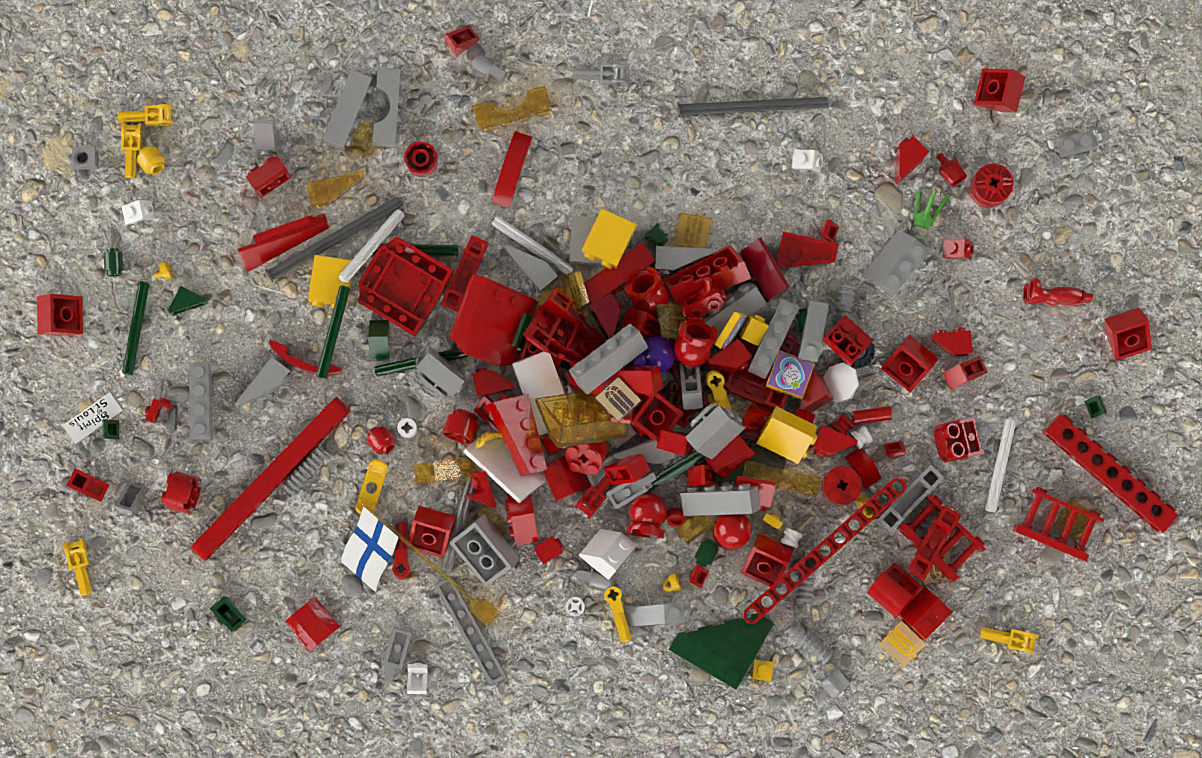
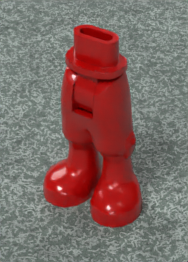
M1031 278L1030 283H1026L1023 289V301L1025 304L1031 305L1045 303L1051 306H1077L1083 303H1090L1093 300L1092 293H1086L1085 290L1075 287L1042 288L1039 278Z

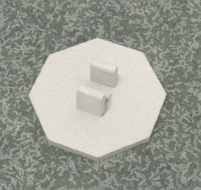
M844 362L829 367L823 377L833 397L832 401L835 403L852 399L859 387L857 371Z

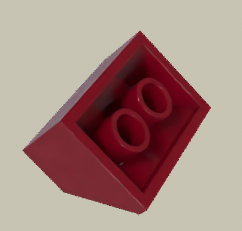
M762 237L739 252L749 271L751 283H756L759 288L758 291L767 303L788 291L790 286Z
M611 293L591 304V314L606 340L615 335L622 309L618 297H613Z

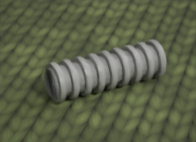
M850 284L840 285L841 290L838 292L840 296L837 297L839 302L836 303L838 308H835L837 313L834 314L836 319L833 320L835 324L832 328L845 315L851 319L852 302H854L853 297H855L854 291L857 289L855 286Z
M318 447L314 448V452H310L311 455L306 457V461H302L303 464L298 466V470H294L295 473L293 475L290 474V478L286 479L287 482L285 484L282 483V487L289 494L295 496V492L300 490L299 487H303V483L308 481L307 478H311V474L316 472V468L319 469V465L324 464L323 461L328 459L327 455Z
M805 549V550H803L804 555H802V559H803L809 552H811L812 549ZM808 558L805 560L807 568L813 569L816 563L813 559ZM817 570L797 587L798 591H796V594L798 595L795 597L797 602L812 603L810 599L813 597L811 593L814 591L812 587L815 585L813 580L816 579L814 574L817 573Z
M791 620L783 633L789 634V638L792 637L794 642L797 641L798 645H802L803 649L806 648L807 652H811L813 657L816 656L818 661L821 660L822 664H826L834 654V651H830L828 646L825 647L824 643H820L819 639H815V636L810 635L809 631L806 632L804 627L801 628V624H796V620Z

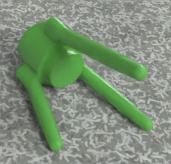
M933 189L926 210H921L920 213L921 193L917 192L915 213L912 219L915 220L914 225L923 229H928L929 226H932L951 194L947 193L931 217L932 214L929 211L937 190Z

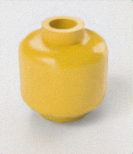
M155 146L143 147L139 151L137 162L145 173L156 175L164 169L165 157Z

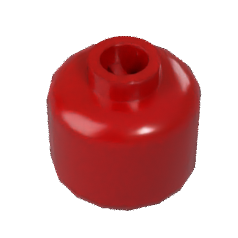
M374 427L368 432L367 444L377 454L386 455L395 448V436L386 427Z

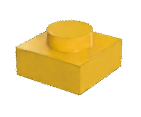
M772 512L770 515L766 513L761 520L777 531L783 524L780 522L781 518Z
M754 660L752 679L772 681L774 662Z

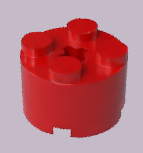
M585 429L579 431L572 438L565 452L566 461L572 472L595 475L600 470L609 452V445L605 438L603 440L599 437L600 434L598 432Z
M846 466L835 467L823 478L821 484L822 494L827 501L836 506L848 505L855 501L861 493V478L853 468ZM840 481H842V484H846L844 491L841 488H837Z
M179 471L169 473L167 477V490L163 492L161 502L165 503L167 509L191 514L192 512L189 510L191 507L195 508L199 500L201 487H198V482H201V478Z

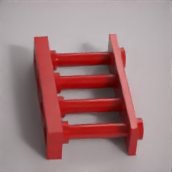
M1036 487V490L1030 488L1029 492L1035 494L1025 521L1021 525L1015 524L1013 531L1087 562L1089 554L1085 553V546L1095 522H1104L1105 520L1100 517L1101 513L1091 509L1089 512L1047 495V490ZM1042 498L1053 502L1042 530L1035 532L1031 530L1033 527L1031 524ZM1061 505L1071 511L1060 538L1057 537V540L1050 538L1049 532ZM1079 513L1089 517L1078 545H1075L1073 548L1067 545V539Z
M932 495L926 497L930 503L911 523L905 524L903 522L896 528L917 549L924 537L921 536L920 538L915 533L916 528L935 508L939 512L943 508V502L936 495L934 497ZM959 522L955 526L957 531L946 541L933 562L934 566L951 583L959 578L956 574L958 572L957 569L977 549L980 552L986 550L983 546L985 543L978 536L974 537ZM964 536L971 545L952 564L949 563L947 565L942 560L944 555Z

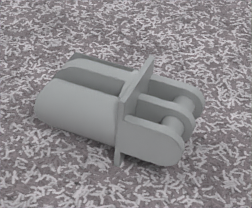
M481 55L473 59V70L486 78L487 82L490 78L499 83L505 81V73L497 67V61L494 62Z
M592 568L591 573L583 570L576 572L578 580L588 583L587 588L603 591L609 588L611 584V578L608 580L596 569Z

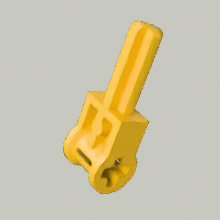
M146 105L145 111L119 112L118 121L119 123L145 122V125L148 127L174 125L171 111L173 105Z
M122 123L121 150L125 151V178H136L137 151L142 149V123H138V125Z
M712 370L706 374L705 382L710 387L714 402L726 409L728 406L723 387L724 377L718 371ZM713 376L719 378V380L716 381L717 384L710 382L711 380H713Z
M84 538L71 543L64 542L63 546L69 570L75 569L80 594L82 596L91 594L92 590L86 566L90 565Z
M615 586L609 587L605 591L604 597L610 604L620 641H630L632 637L621 603L622 593ZM610 590H613L614 593L618 592L615 601L607 596L610 594Z
M983 627L980 633L982 639L1005 643L1008 649L1035 654V641L1039 637L1037 634L1010 629L1009 633Z

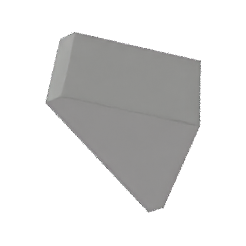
M127 482L114 504V509L137 516L146 487Z

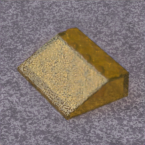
M580 391L535 399L549 437L558 448L628 437L630 424L611 421L612 414L596 399L597 396H594V393L586 394ZM605 394V397L613 405L614 399L610 397V394Z

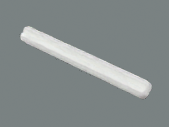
M399 209L395 210L339 274L338 277L342 282L347 283L400 223L405 216Z
M499 216L495 217L492 222L494 227L549 264L552 263L555 268L567 276L571 275L574 270L573 266Z
M1011 419L1005 420L985 508L986 511L992 513L996 512L1016 425V421Z

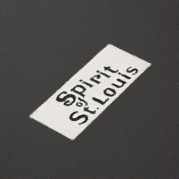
M109 392L62 426L76 444L102 426L103 419L110 420L123 410Z

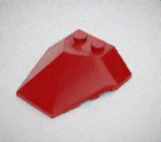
M555 287L538 308L523 335L540 350L576 365L606 341L594 327L591 328L585 321L586 316L583 313L580 314L573 306L575 304L574 301Z

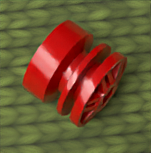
M996 163L986 164L972 178L969 186L970 196L981 207H998L1013 191V176L1003 165ZM991 181L992 183L996 182L997 185L995 186V188L994 186L989 185Z

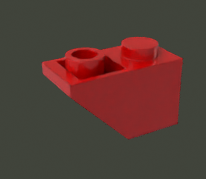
M955 328L954 332H946V329L936 330L935 334L930 336V340L951 357L967 356L973 353L971 330L965 331V328Z

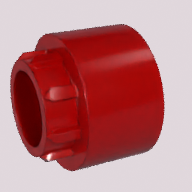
M418 141L407 148L404 160L411 174L417 177H427L436 170L438 156L431 144ZM424 155L427 159L424 163L416 162L417 157Z
M455 409L452 414H448L442 434L453 441L470 445L474 442L479 428L478 418L467 410Z

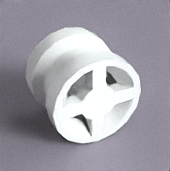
M405 418L398 423L397 429L402 437L412 438L417 433V425L412 419Z
M864 425L858 431L850 432L851 437L858 440L856 444L858 449H861L866 443L870 444L873 442L870 433Z
M785 528V535L781 538L780 543L798 549V541L802 538L803 534Z
M572 597L566 602V611L569 615L575 617L584 612L585 605L582 599Z

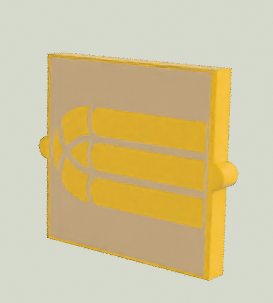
M902 621L892 630H889V634L879 643L903 667L913 657L916 658L917 653L926 645Z

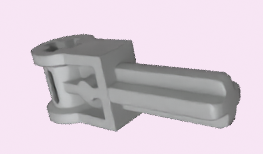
M600 64V69L573 68L572 77L573 79L600 80V85L626 86V70L628 65Z

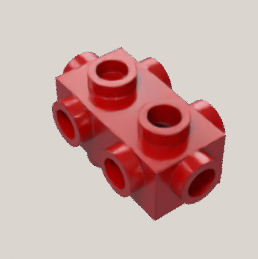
M710 277L704 278L705 288L683 300L684 308H682L685 317L702 318L706 313L720 309L725 305V300L728 299L725 289H721L717 283L712 285Z

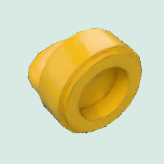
M167 261L159 263L160 269L154 273V277L160 278L163 276L166 281L172 279L174 275Z
M676 573L668 575V579L664 581L663 589L665 591L671 592L674 590L675 593L682 591V584Z

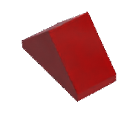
M470 25L449 32L444 36L445 43L456 57L480 40Z
M812 372L800 406L801 409L811 413L833 400L824 378L816 372Z
M660 429L657 449L685 456L692 453L693 446L685 438L689 433Z
M863 448L856 449L845 456L851 468L859 474L865 489L882 479L874 461Z

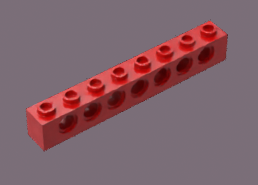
M1061 414L1056 416L1043 431V434L1159 534L1164 533L1178 517L1175 513L1176 509L1168 503L1164 504L1160 500L1161 496L1152 490L1150 492L1145 487L1146 483L1140 478L1135 479L1131 475L1130 469L1124 465L1120 466L1116 462L1117 459L1108 452L1106 454L1101 449L1102 446L1095 440L1091 441L1087 437L1088 434L1082 428L1078 427L1077 429L1068 416H1062ZM1064 430L1071 432L1070 440L1063 437ZM1079 442L1085 444V452H1080L1078 450L1077 446ZM1094 455L1100 457L1101 462L1099 465L1093 463L1092 457ZM1109 467L1115 470L1114 478L1109 477L1107 474ZM1123 480L1130 483L1128 491L1122 488ZM1138 493L1144 495L1145 500L1143 503L1137 501ZM1154 505L1159 508L1158 516L1153 515L1151 512V508Z

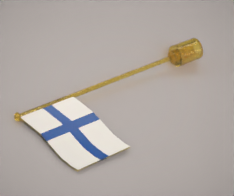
M366 501L361 503L363 510L359 522L345 546L341 562L375 592L377 591L380 577L392 558L398 538H400L472 602L470 605L472 610L470 612L487 627L499 615L500 611L484 597L481 599L477 597L474 600L370 508Z

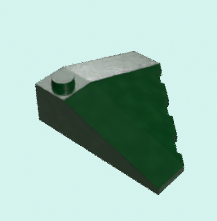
M757 613L750 615L751 617H748V619L755 620L758 616ZM762 617L755 624H749L744 619L739 620V618L724 621V624L700 627L698 630L686 633V631L680 632L668 650L736 690L774 622Z

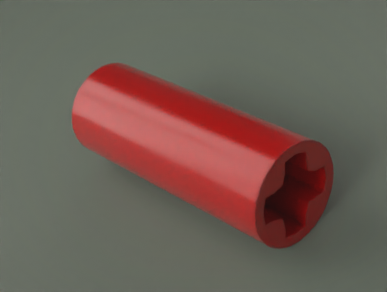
M885 406L852 411L853 424L861 425L892 420L891 407Z

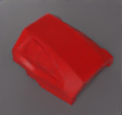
M975 417L935 426L934 440L938 455L944 463L984 454L975 425Z
M738 434L713 459L706 457L705 460L716 474L726 478L757 452L752 450L742 436Z
M316 597L304 604L285 621L310 652L341 627Z

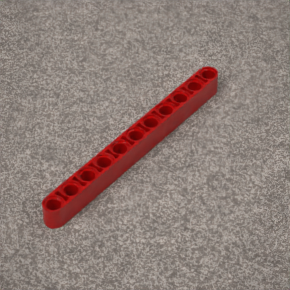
M335 397L193 543L190 549L204 562L208 560L305 460L310 452L350 413L351 409L338 397Z
M899 477L892 479L750 604L743 613L744 620L749 624H755L899 498L907 489L905 480ZM893 483H901L902 491H894L892 488ZM879 495L887 496L888 503L885 505L878 502ZM866 507L871 508L874 512L870 518L863 514V510ZM851 520H856L859 523L857 530L850 529L849 522ZM836 533L844 535L845 540L843 543H837L834 540ZM821 546L829 547L830 554L828 556L821 555ZM811 558L815 561L816 565L813 569L806 567V559ZM793 571H798L801 574L800 581L795 582L791 579L790 575ZM778 584L786 586L787 591L785 594L780 595L776 592ZM763 597L771 598L772 605L770 607L762 606L761 600ZM753 609L757 612L758 616L755 620L747 618L748 610Z

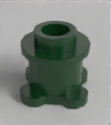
M659 223L645 235V239H650L655 244V248L656 246H664L669 241L667 238L669 234L664 233L659 228Z

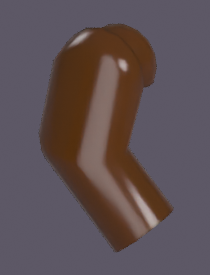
M673 380L666 384V400L672 405L675 404L679 394V384Z

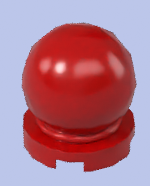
M646 267L647 270L640 272L635 270L625 280V292L632 299L636 309L648 312L652 316L657 315V306H667L669 303L668 289L662 283L661 275L655 268Z
M696 317L687 318L685 322H681L679 336L674 342L676 358L682 365L689 367L700 366L707 362L711 356L712 345L716 342L718 336L717 329L714 325L711 328L705 324L704 319Z
M644 493L635 498L629 509V516L633 523L632 525H627L626 534L631 533L633 536L645 538L653 535L657 536V539H664L665 530L660 527L667 517V507L664 501L653 493Z
M744 514L720 515L713 524V538L723 549H739L751 538V522Z

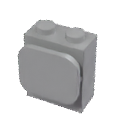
M577 213L576 216H572L569 264L602 266L601 261L597 259L591 261L585 258L584 253H582V248L599 214L595 215V217H588V214Z
M429 345L416 358V368L420 370L419 379L441 398L445 399L447 393L451 396L455 392L458 394L465 386L463 384V373Z
M713 403L707 406L691 422L693 430L685 438L697 452L713 459L745 427L741 423L743 421L736 412L733 413L728 407L724 409L718 404Z

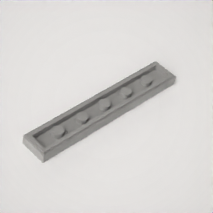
M451 575L436 583L434 586L490 687L507 678L505 671Z

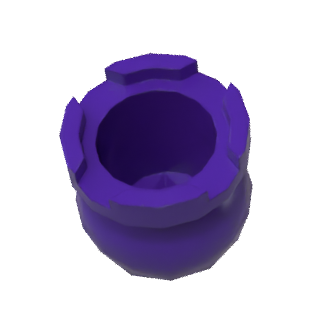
M659 335L645 339L648 348L634 358V366H660V372H666L675 361L676 356L673 344L667 338Z

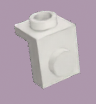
M794 149L793 169L812 170L820 173L823 166V155L816 150Z
M138 200L122 206L125 225L155 219L151 201Z
M422 663L408 664L407 694H427V665Z

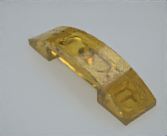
M750 460L745 462L742 475L743 477L776 482L775 488L813 497L817 496L821 479Z

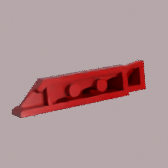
M325 214L315 217L312 215L253 235L256 243L238 248L246 271L249 272L329 229Z

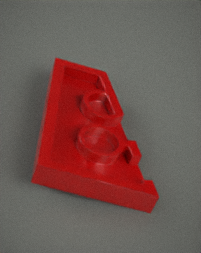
M783 232L776 263L779 269L835 263L839 244Z

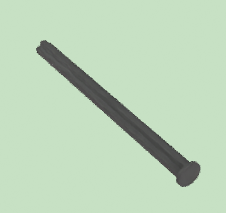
M827 97L692 104H680L677 102V114L680 117V115L818 109L828 108L829 101Z
M393 198L273 268L265 269L270 280L273 283L274 279L403 206L400 198Z

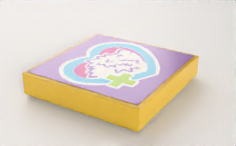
M734 312L716 340L715 345L725 349L732 344L748 316L744 313Z
M779 350L766 387L802 400L815 363Z

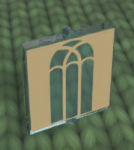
M619 377L611 384L605 385V389L595 397L597 402L618 423L626 415L632 414V410L642 402Z

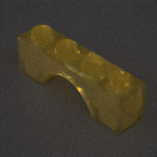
M545 86L527 90L523 104L514 110H501L494 106L491 101L472 106L478 130H483V132L492 131L494 127L500 125L501 127L510 126L512 122L518 120L525 122L530 120L532 116L538 115V117H543L552 111Z

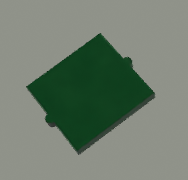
M523 313L512 344L518 351H523L526 338L523 334L534 316Z

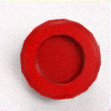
M671 508L667 510L666 519L670 526L678 527L685 523L686 517L683 515L682 509Z

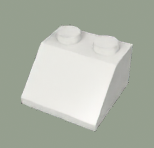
M600 529L579 556L609 580L637 544L622 532Z

